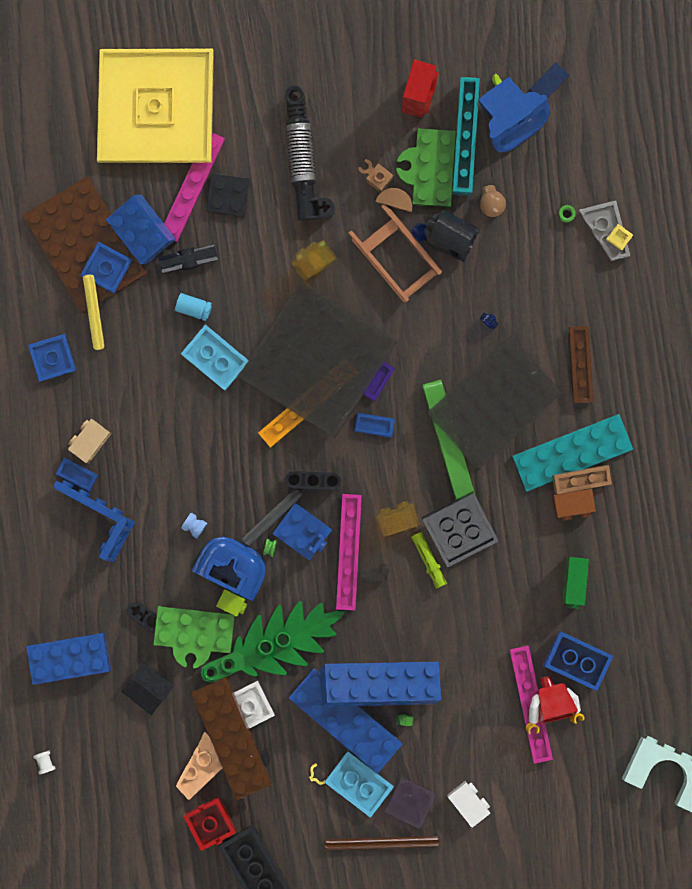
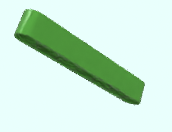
M440 379L423 384L422 387L455 499H458L472 491L474 492Z

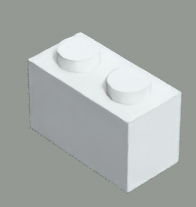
M464 781L447 796L473 828L490 814L488 810L490 806L484 798L481 800L476 795L478 790L472 783L467 784Z

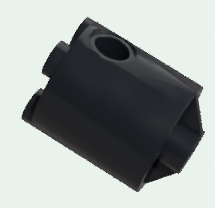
M443 210L432 216L425 227L426 244L464 262L480 232V228Z

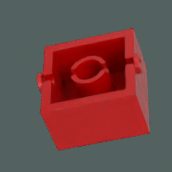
M220 796L197 806L183 816L201 851L214 844L219 845L223 842L222 840L235 834L237 831Z

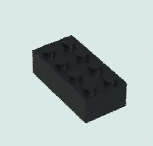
M254 824L249 825L219 844L218 847L243 889H291Z

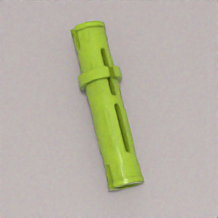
M422 532L412 536L411 538L427 568L426 572L432 578L436 589L447 584L441 573V566L437 564Z

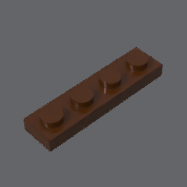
M589 326L569 327L573 403H593Z

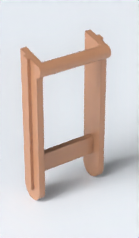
M383 204L381 208L390 218L389 222L363 243L353 231H350L348 234L352 238L353 243L404 303L409 300L408 297L435 275H440L442 270L393 211ZM398 229L431 268L404 292L370 253Z

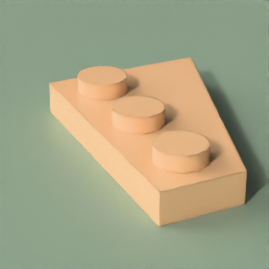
M204 732L202 739L176 785L188 800L192 799L223 769L207 732Z

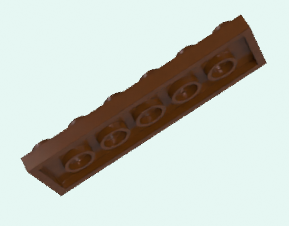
M225 677L192 692L191 694L235 799L239 800L271 786L272 782L228 678Z

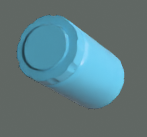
M180 293L175 311L198 319L202 318V320L206 321L210 315L212 303H206L204 300Z

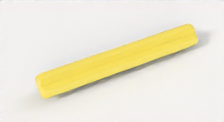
M89 274L83 276L93 348L100 350L104 348L95 278L94 275Z

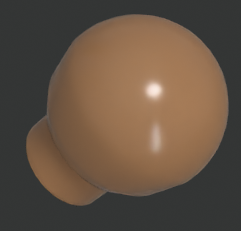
M494 185L483 187L480 199L481 211L489 217L501 215L506 208L504 196L496 191Z

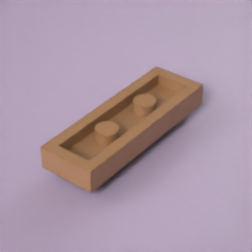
M609 465L552 475L555 494L612 484Z

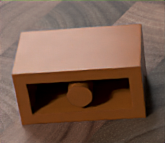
M592 489L552 495L556 518L561 517V521L573 519L572 515L580 514V518L590 517L591 512H596Z

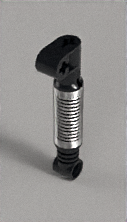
M293 85L287 88L285 92L287 107H289L287 112H290L288 113L290 118H288L286 123V129L289 132L287 135H290L287 137L289 139L288 142H290L288 143L290 145L288 147L290 149L289 152H291L289 158L292 159L289 162H292L290 169L293 170L290 172H292L291 176H293L291 178L292 186L295 187L298 221L328 219L335 214L336 207L329 198H315L314 184L316 183L311 146L312 136H310L311 126L310 121L305 116L307 113L305 111L306 107H304L306 105V96L301 87ZM294 92L300 93V98L296 101L291 100V95ZM318 202L320 208H323L324 204L330 207L326 213L319 209L320 215L316 216L315 203Z

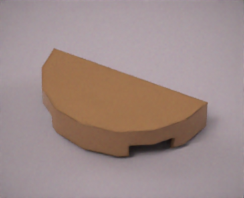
M399 188L384 190L375 201V203L385 204L386 206L412 213L411 198L405 191Z

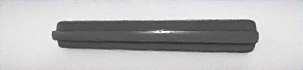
M294 489L242 538V541L247 546H250L302 497V493L298 489Z

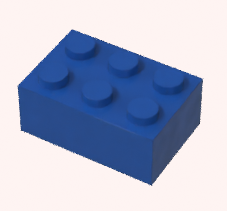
M141 194L133 195L106 219L141 265L151 262L176 240Z
M558 630L543 666L598 691L613 655Z

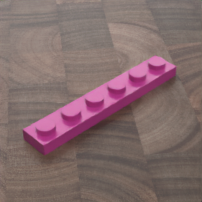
M212 133V163H192L164 223L176 238L175 242L177 243L225 141V138Z
M342 494L336 609L355 610L362 495Z
M529 646L509 649L525 726L530 723L529 708L532 697L538 691ZM536 723L540 729L538 734L535 733V727L531 728V734L527 732L534 764L553 760L545 724L539 725V723Z

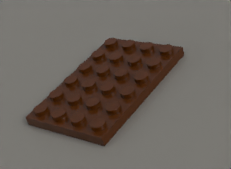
M88 176L23 214L24 219L81 313L88 309L83 277L80 274L98 242L133 260L115 293L147 275L143 266L106 221L111 213ZM95 284L98 304L114 295V293Z

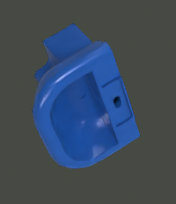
M510 77L478 99L481 109L491 119L489 122L490 138L497 152H507L519 146L539 131L550 115V107L546 95H539L536 92L524 94Z
M217 537L206 543L191 571L254 601L264 581L266 566L262 556L254 549L231 538ZM224 578L228 580V583H223L221 579Z

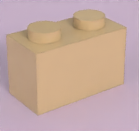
M93 419L90 421L86 420L80 428L82 430L78 437L75 435L70 440V447L68 449L87 464L90 463L112 434Z

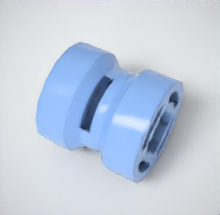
M190 513L181 529L184 531L190 530L192 536L197 539L207 523L203 520H197L196 515Z

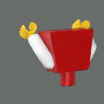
M551 676L540 679L543 688L538 689L532 697L529 708L530 723L526 725V731L531 734L530 730L532 727H535L536 734L539 733L540 729L536 723L541 725L570 718L571 722L577 724V716L580 721L584 720V715L579 713L581 711L579 698L573 691L566 688L564 683L554 685Z

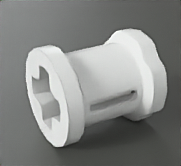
M50 750L33 756L40 770L38 772L39 775L56 769L52 765L49 756Z

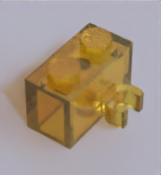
M322 240L317 244L316 242L311 243L306 250L302 248L295 254L297 258L291 263L295 267L297 274L306 281L326 269L337 257L325 241Z
M406 501L397 504V509L391 510L388 507L379 510L380 514L376 516L383 537L420 526L413 503L409 504Z

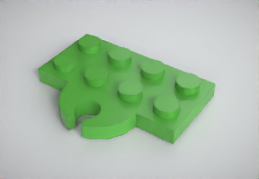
M418 128L416 147L408 148L398 157L397 163L407 161L411 164L410 170L403 171L401 168H396V172L400 180L405 184L414 186L412 205L451 207L456 131Z
M158 606L153 645L172 647L176 661L183 667L187 666L185 656L188 653L195 654L196 660L193 663V668H198L209 659L211 651L230 653L235 615Z

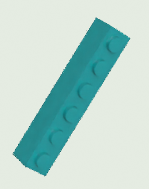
M461 77L459 82L452 195L471 196L480 78Z

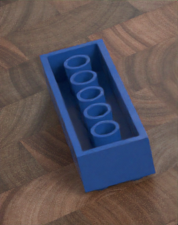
M439 662L324 664L320 668L322 707L437 704L441 701Z
M316 668L310 671L289 696L291 701L377 774L402 745V742L360 706L322 707L321 673Z

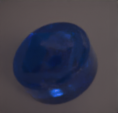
M484 312L480 317V320L492 330H495L499 325L493 314Z

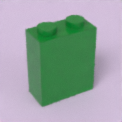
M566 557L561 603H565L568 608L580 609V605L585 606L589 559Z

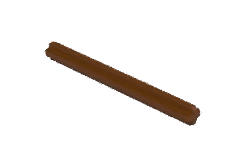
M438 836L325 840V850L439 847L440 845Z

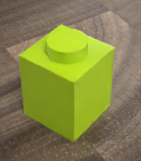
M224 589L216 607L238 616L239 613L243 614L247 607V604L244 603L246 598Z

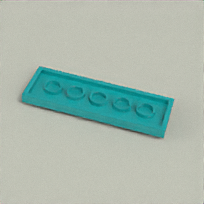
M617 414L516 454L512 458L527 492L552 482V475L588 468L631 451L633 447L621 417Z

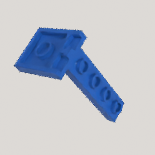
M65 480L62 483L56 481L54 484L56 490L117 522L116 526L113 525L108 533L110 537L107 543L104 542L99 550L101 553L99 558L114 563L135 521L123 516V511L115 507L112 509L106 507L107 503L103 500L89 498L90 494L82 489L79 492L72 489L73 484Z
M294 503L273 534L310 561L317 551L321 552L326 546L327 542H325V539L332 529Z

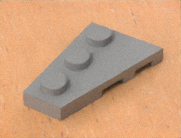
M616 201L578 210L610 261L630 257L627 244L620 251L606 240L617 224L623 227Z

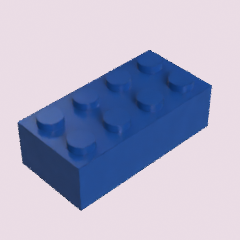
M105 632L26 646L33 685L111 671Z

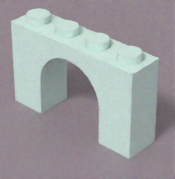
M647 736L646 739L641 737L622 779L642 789L650 770L655 764L664 760L675 761L681 766L684 773V782L675 800V804L692 812V756L684 752L679 755L674 752L675 748L667 744L662 747L657 744L658 740Z

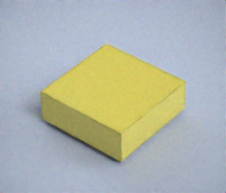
M617 224L606 240L622 251L633 234Z

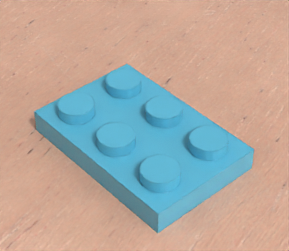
M204 325L181 353V355L225 391L250 362L207 325Z
M349 751L346 752L324 781L370 818L394 787Z

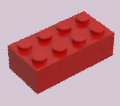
M414 59L403 95L401 112L423 118L424 113L428 114L439 72H436V65Z

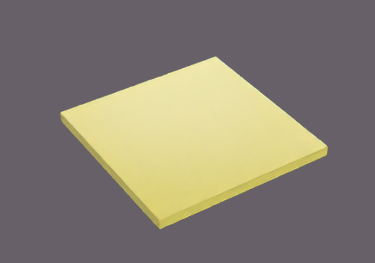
M100 49L97 162L212 163L214 50Z

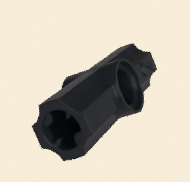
M214 244L199 248H186L179 250L178 253L158 257L162 274L181 269L190 270L202 264L218 261Z

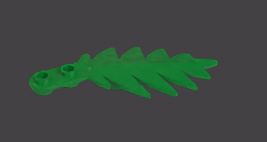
M299 601L291 611L285 626H283L282 607L278 605L268 622L264 636L261 615H258L247 633L244 645L242 644L241 636H238L234 644L233 653L204 665L201 669V677L204 681L213 683L240 670L256 677L258 674L254 668L271 674L286 675L287 672L275 659L297 666H307V662L293 648L310 653H324V650L312 637L326 638L336 636V633L330 626L338 621L345 612L333 611L324 614L323 604L320 603L304 620L302 601ZM226 662L231 664L230 669L225 668L224 664ZM208 670L213 671L212 677L207 675Z

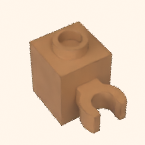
M365 159L364 162L368 165V169L363 170L359 167L358 171L363 175H369L366 178V182L379 193L383 192L393 180V175L379 163L373 168L371 161Z

